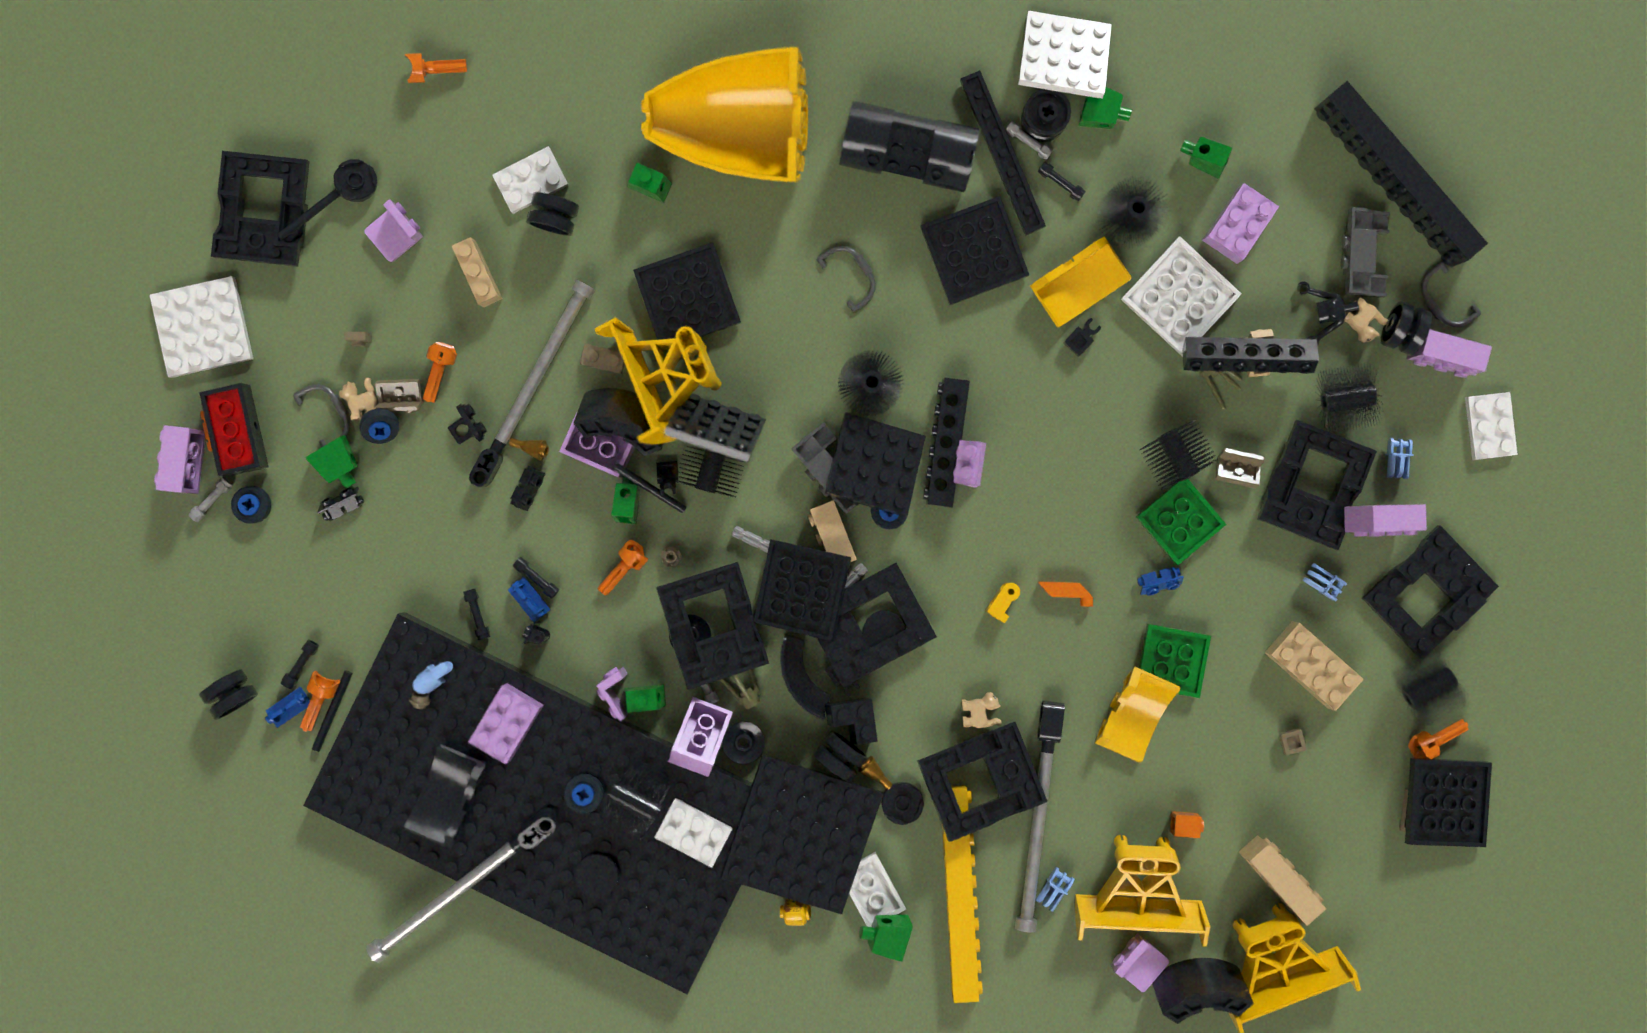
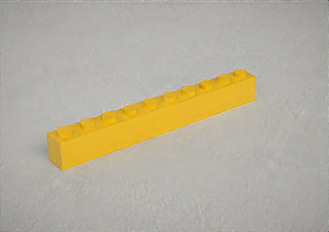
M952 785L951 787L961 812L967 811L968 803H972L971 790L967 791L966 785ZM942 826L952 999L954 1003L979 1002V994H983L982 981H978V973H981V961L977 960V952H980V941L976 939L975 931H979L978 917L975 918L974 910L978 909L977 896H973V888H977L976 875H972V867H975V855L971 854V846H974V835L971 833L949 842Z

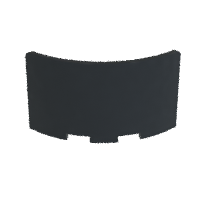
M602 388L591 390L584 394L573 424L585 439L594 436L612 437V434L623 437V441L633 445L643 456L662 450L664 443L644 444L640 443L637 439L638 436L651 430L637 393L624 389Z
M785 634L781 646L780 665L786 687L803 709L813 716L824 720L825 704H828L831 694L817 687L806 673L803 663V646L805 641Z
M439 744L436 748L427 780L404 828L448 848H452L464 825L462 821L466 814L465 810L470 811L476 795L474 792L482 781L486 763Z
M1193 958L1171 964L1152 983L1162 1014L1177 1024L1192 1015L1201 1013L1204 1008H1213L1214 1011H1224L1239 1017L1254 1004L1239 967L1220 959Z

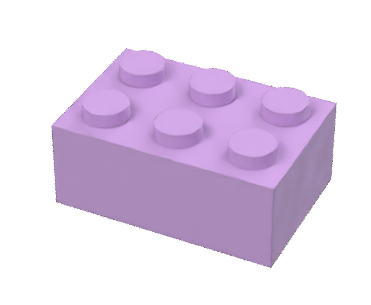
M1243 183L1236 189L1202 241L1238 264L1245 259L1279 206Z
M1429 330L1420 349L1414 355H1408L1407 359L1414 361L1413 364L1426 367L1430 365L1434 366L1436 371L1447 372L1449 370L1455 372V376L1467 378L1468 375L1476 376L1477 373L1486 371L1492 346Z
M573 419L559 452L622 478V475L612 468L616 462L627 467L635 447L623 441V437L612 434V437L594 436L585 439L573 424Z
M164 425L160 433L161 451L157 455V462L159 463L158 472L154 478L156 490L199 494L205 447L204 431Z
M1426 504L1344 507L1345 532H1354V536H1368V532L1369 536H1384L1385 532L1386 536L1402 535V531H1404V535H1417L1418 530H1427Z
M508 683L503 685L470 738L469 743L507 764L512 760L544 705Z
M693 697L668 762L708 777L733 712Z

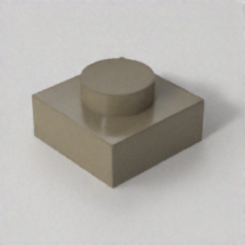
M344 332V340L350 342L351 346L363 347L365 343H372V334L367 332Z
M1302 729L1279 733L1285 755L1307 750Z

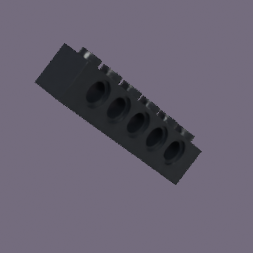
M1185 337L1182 348L1183 369L1194 372L1235 371L1308 374L1315 373L1319 362L1317 339Z
M944 377L943 382L938 384L937 395H941L940 403H936L934 416H938L937 424H933L932 437H935L934 445H930L929 458H932V464L927 466L926 479H929V486L924 488L923 500H927V505L953 508L956 483H953V471L957 462L956 451L959 441L962 440L970 384L968 380ZM947 396H955L957 404L949 406L946 403ZM945 416H950L954 419L953 427L949 428L943 424ZM942 437H948L951 440L950 448L945 449L940 445ZM939 458L947 459L949 463L947 469L942 470L938 467L937 461ZM937 479L945 481L946 486L944 490L939 491L935 488L934 483Z

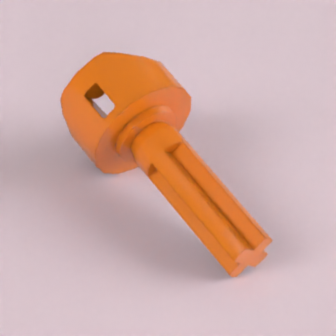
M422 53L405 54V57L412 64V74L408 79V83H425L426 73L467 72L466 59L425 62V59L422 58Z
M436 342L429 346L426 357L433 361L422 398L427 402L435 403L445 365H454L457 353L454 346L443 342Z
M627 541L618 551L622 560L598 586V590L603 595H608L631 568L640 570L648 561V558L644 555L643 547L636 541Z
M317 671L312 672L307 685V690L312 694V697L300 725L303 731L307 732L308 730L311 732L313 730L324 700L335 697L340 679L331 680L321 676Z
M1460 719L1433 735L1427 731H1421L1411 738L1408 748L1414 758L1432 760L1440 755L1439 746L1468 731L1467 726L1469 725L1463 719Z

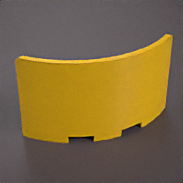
M1105 236L1073 256L1074 262L1070 259L1030 285L1056 327H1061L1131 280V275Z
M1133 667L1123 680L1122 692H1116L1110 704V707L1113 709L1108 719H1103L1095 744L1140 763L1144 759L1147 747L1159 720L1172 699L1180 691V687L1137 667Z

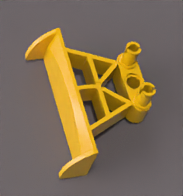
M616 317L594 329L598 335L615 337L651 428L648 432L637 437L640 443L661 444L676 440V438L664 435V432L677 407L682 406L699 385L706 388L709 387L711 390H718L721 387L722 382L716 376L706 351L707 347L704 345L705 342L690 327H681L677 331L675 339L637 341L633 329ZM663 350H669L666 357ZM641 351H653L660 369L650 374ZM699 354V357L693 361L694 356ZM681 355H683L690 375L674 371ZM675 379L684 381V383L680 386L679 389L675 382ZM663 381L666 382L671 394V398L664 406L655 386Z
M1121 835L1114 838L1116 846L1114 854L1117 867L1097 895L1075 894V921L1078 940L1083 941L1084 928L1199 933L1202 947H1207L1210 924L1202 900L1180 899L1172 875L1179 872L1180 863L1175 850L1170 846L1169 839L1165 837L1164 842L1163 837L1158 838L1156 846L1128 845L1127 837L1122 835L1123 840H1121ZM1136 874L1147 876L1141 881ZM1114 895L1137 896V897H1121V896H1114ZM1146 897H1165V898H1175V899L1146 898Z
M1278 903L1281 909L1276 904L1272 908V912L1277 918L1251 928L1247 926L1242 918H1239L1242 925L1238 923L1237 919L1233 922V928L1239 935L1238 941L1246 952L1242 976L1254 1002L1239 1017L1229 1013L1239 1033H1244L1242 1023L1351 982L1357 992L1361 990L1357 972L1339 947L1336 946L1320 953L1315 952L1303 940L1305 930L1295 915L1287 911L1282 903Z

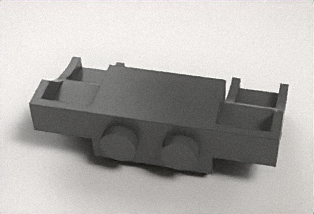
M1354 207L1348 210L1347 232L1344 233L1341 240L1344 256H1342L1340 262L1343 275H1346L1345 295L1387 297L1385 290L1388 275L1373 273L1376 272L1377 234L1389 233L1388 216L1390 212Z
M823 422L791 448V450L806 466L807 470L804 472L812 481L816 479L821 484L818 487L825 497H828L829 495L825 494L833 458L825 449L837 437ZM831 496L845 514L858 505V503Z

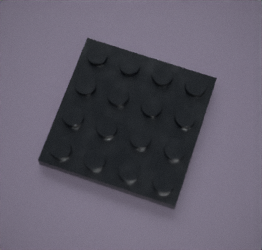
M1000 196L920 225L949 306L1029 276Z
M713 242L633 270L657 340L675 339L677 331L684 326L690 327L700 337L741 323Z
M691 394L682 406L677 407L665 428L664 435L748 462L764 428L766 419L761 418L757 414H748L742 412L739 408L721 405L718 401H709L697 394Z
M845 412L825 494L899 516H908L926 436Z
M770 539L754 622L834 641L851 557Z
M1410 758L1405 843L1409 845L1486 847L1492 763L1487 761Z

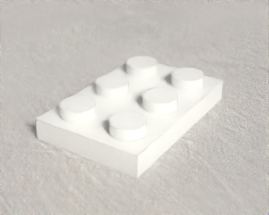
M549 146L492 175L512 214L532 205L531 200L534 192L553 194L569 186Z
M1510 392L1465 397L1472 460L1518 455Z
M675 798L655 838L712 868L732 827Z
M876 852L861 859L849 894L865 924L868 927H872L876 915H897L906 910V907Z

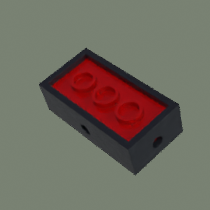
M238 383L199 392L218 476L229 477L269 468L251 386Z

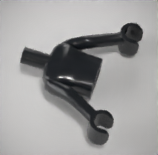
M1305 281L1298 284V286L1306 285L1308 287L1305 292L1299 293L1301 295L1308 293L1329 299L1316 302L1320 324L1334 322L1316 336H1309L1307 338L1317 339V346L1322 338L1344 323L1346 312L1359 310L1358 301L1345 304L1339 294L1311 288Z

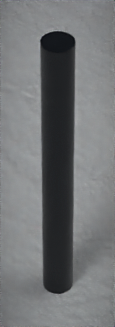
M336 188L277 234L279 239L285 240L341 195L338 194Z
M618 462L614 464L612 469L680 513L686 510L684 504L665 492L664 495H661L660 489Z
M345 670L342 675L335 697L331 701L311 748L314 751L320 752L353 674L350 671Z

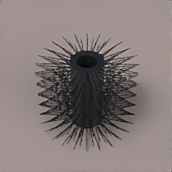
M1134 179L1133 189L1132 183L1130 187V184L1127 186V182L1126 186L1123 182L1121 186L1118 184L1119 188L1117 186L1116 188L1113 187L1114 190L1111 189L1112 192L1109 191L1111 194L1107 193L1109 195L1107 200H1110V202L1106 205L1110 209L1102 208L1109 211L1099 209L1103 212L1098 214L1109 219H1103L1107 222V225L1105 224L1103 227L1109 226L1106 230L1117 223L1119 225L1108 238L1115 233L1123 241L1124 238L1126 242L1129 241V246L1130 240L1132 242V235L1133 242L1134 237H1136L1137 243L1139 238L1141 242L1142 239L1145 242L1144 238L1149 235L1152 238L1151 235L1154 236L1152 233L1158 232L1157 229L1159 228L1157 226L1159 225L1156 223L1160 220H1156L1158 217L1155 216H1163L1157 215L1160 213L1155 212H1163L1158 210L1170 211L1161 209L1169 207L1158 204V199L1160 204H1164L1160 201V198L1162 199L1163 196L1157 198L1159 196L1157 195L1147 201L1146 199L1155 189L1151 191L1153 187H1149L1147 189L1150 190H1146L1143 186H1139L1138 189L1137 185H1134Z
M874 350L871 353L870 351L867 353L863 352L862 355L855 356L857 358H851L856 359V361L849 359L856 366L847 361L848 370L845 364V372L843 366V371L839 374L842 377L840 378L842 381L838 383H841L839 384L840 387H844L840 388L839 391L847 390L840 395L853 391L842 398L856 391L861 393L853 410L860 402L856 412L859 411L861 406L859 414L864 409L863 416L866 412L869 416V411L872 416V413L873 415L874 413L878 415L876 412L883 413L887 411L883 409L889 410L892 406L885 401L894 405L893 397L896 403V398L898 401V395L900 392L902 393V391H899L902 389L900 386L904 384L898 383V381L901 382L903 380H895L900 379L904 375L893 377L901 372L890 375L898 369L886 375L880 374L886 367L885 365L882 368L888 357L881 365L885 354L880 360L882 352L877 357V352L874 354ZM866 379H872L875 387L869 388L866 385Z
M1367 363L1366 376L1365 364L1364 371L1361 364V372H1359L1358 364V371L1355 365L1354 372L1352 365V372L1349 369L1348 376L1343 368V373L1340 371L1339 376L1335 371L1336 379L1332 373L1327 379L1325 377V381L1322 380L1321 386L1323 387L1321 389L1322 392H1320L1321 395H1319L1321 400L1318 401H1321L1320 406H1322V410L1325 412V418L1327 413H1330L1328 414V421L1330 418L1329 429L1330 426L1333 427L1336 423L1338 431L1339 425L1342 431V424H1344V427L1346 421H1349L1350 415L1353 418L1349 423L1350 430L1351 423L1354 430L1355 421L1357 429L1358 417L1363 428V421L1366 422L1370 415L1372 417V413L1373 415L1375 412L1377 414L1375 408L1377 401H1379L1377 396L1381 395H1377L1378 392L1376 391L1378 390H1376V386H1374V383L1371 384L1374 378L1372 375L1371 381V364L1370 376ZM1376 415L1372 417L1373 424H1374V417H1375V420H1376Z
M1194 421L1164 433L1140 449L1142 450L1159 441L1158 444L1141 454L1159 447V449L1152 451L1144 456V458L1157 452V455L1146 461L1148 462L1163 454L1162 457L1148 464L1149 466L1154 463L1156 464L1150 470L1160 465L1162 466L1154 471L1155 473L1165 469L1155 476L1158 477L1165 474V476L1158 479L1159 481L1164 478L1166 479L1159 485L1169 482L1166 486L1162 487L1163 489L1170 487V485H1175L1179 481L1186 480L1199 473L1201 469L1204 470V468L1215 463L1213 460L1210 462V459L1214 458L1213 456L1206 458L1207 455H1211L1214 451L1201 456V454L1210 450L1209 448L1202 450V448L1209 444L1196 448L1204 443V441L1206 442V440H1203L1197 444L1195 443L1205 436L1192 440V438L1197 437L1202 432L1184 439L1198 431L1200 427L1181 436V434L1198 424L1178 432Z
M686 446L704 452L703 455L696 452L687 451L690 453L703 456V459L685 455L691 458L702 460V463L683 459L688 462L701 465V467L680 463L700 470L694 471L691 469L678 467L687 471L698 473V476L684 472H679L681 474L697 478V480L681 476L677 477L692 482H696V485L679 480L675 481L693 486L696 489L702 491L736 497L734 495L718 491L717 488L725 491L735 492L724 487H719L718 484L738 488L729 484L719 482V480L740 484L731 480L720 478V475L730 477L733 479H739L736 477H732L730 475L723 474L721 472L724 471L736 475H741L735 472L722 469L724 466L727 468L743 471L734 467L723 465L724 462L742 466L736 463L725 461V458L733 459L736 461L741 460L727 457L724 454L706 448L705 450Z
M1435 653L1432 654L1435 658L1434 664L1432 663L1430 666L1427 661L1428 659H1426L1427 657H1425L1424 659L1427 664L1423 670L1419 666L1418 672L1416 671L1414 674L1412 671L1410 676L1408 675L1406 678L1404 675L1402 680L1400 679L1399 682H1396L1399 687H1402V697H1404L1408 706L1411 707V712L1413 709L1414 714L1415 712L1416 714L1418 713V719L1420 716H1423L1425 719L1426 715H1429V711L1432 715L1435 710L1443 713L1441 711L1442 707L1443 709L1446 708V710L1447 708L1451 709L1449 707L1450 703L1451 705L1454 704V706L1459 705L1456 700L1458 696L1460 697L1459 694L1461 693V691H1458V684L1460 683L1457 680L1459 679L1456 678L1447 665L1445 666L1444 662L1437 661Z
M628 765L627 769L623 771L621 778H619L620 780L613 787L599 817L602 818L605 811H607L603 820L605 821L606 817L609 816L610 818L607 821L609 824L614 816L612 824L618 819L615 829L623 819L620 830L629 818L625 830H623V833H625L629 824H631L627 836L640 817L631 836L632 838L643 821L635 840L638 838L646 822H649L641 835V841L657 817L671 784L660 802H658L667 782L664 784L656 800H654L663 780L652 795L659 777L649 791L655 777L653 776L649 785H647L651 776L650 773L643 786H641L647 771L639 781L643 770L637 775L638 769H636L633 776H631L635 767L632 766L633 768L629 770L630 766Z

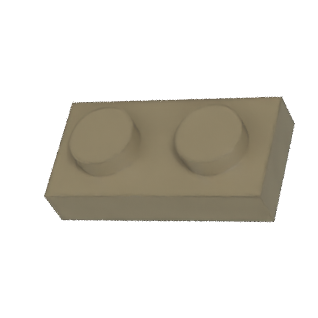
M586 343L584 344L580 360L581 365L621 375L625 364L621 352Z

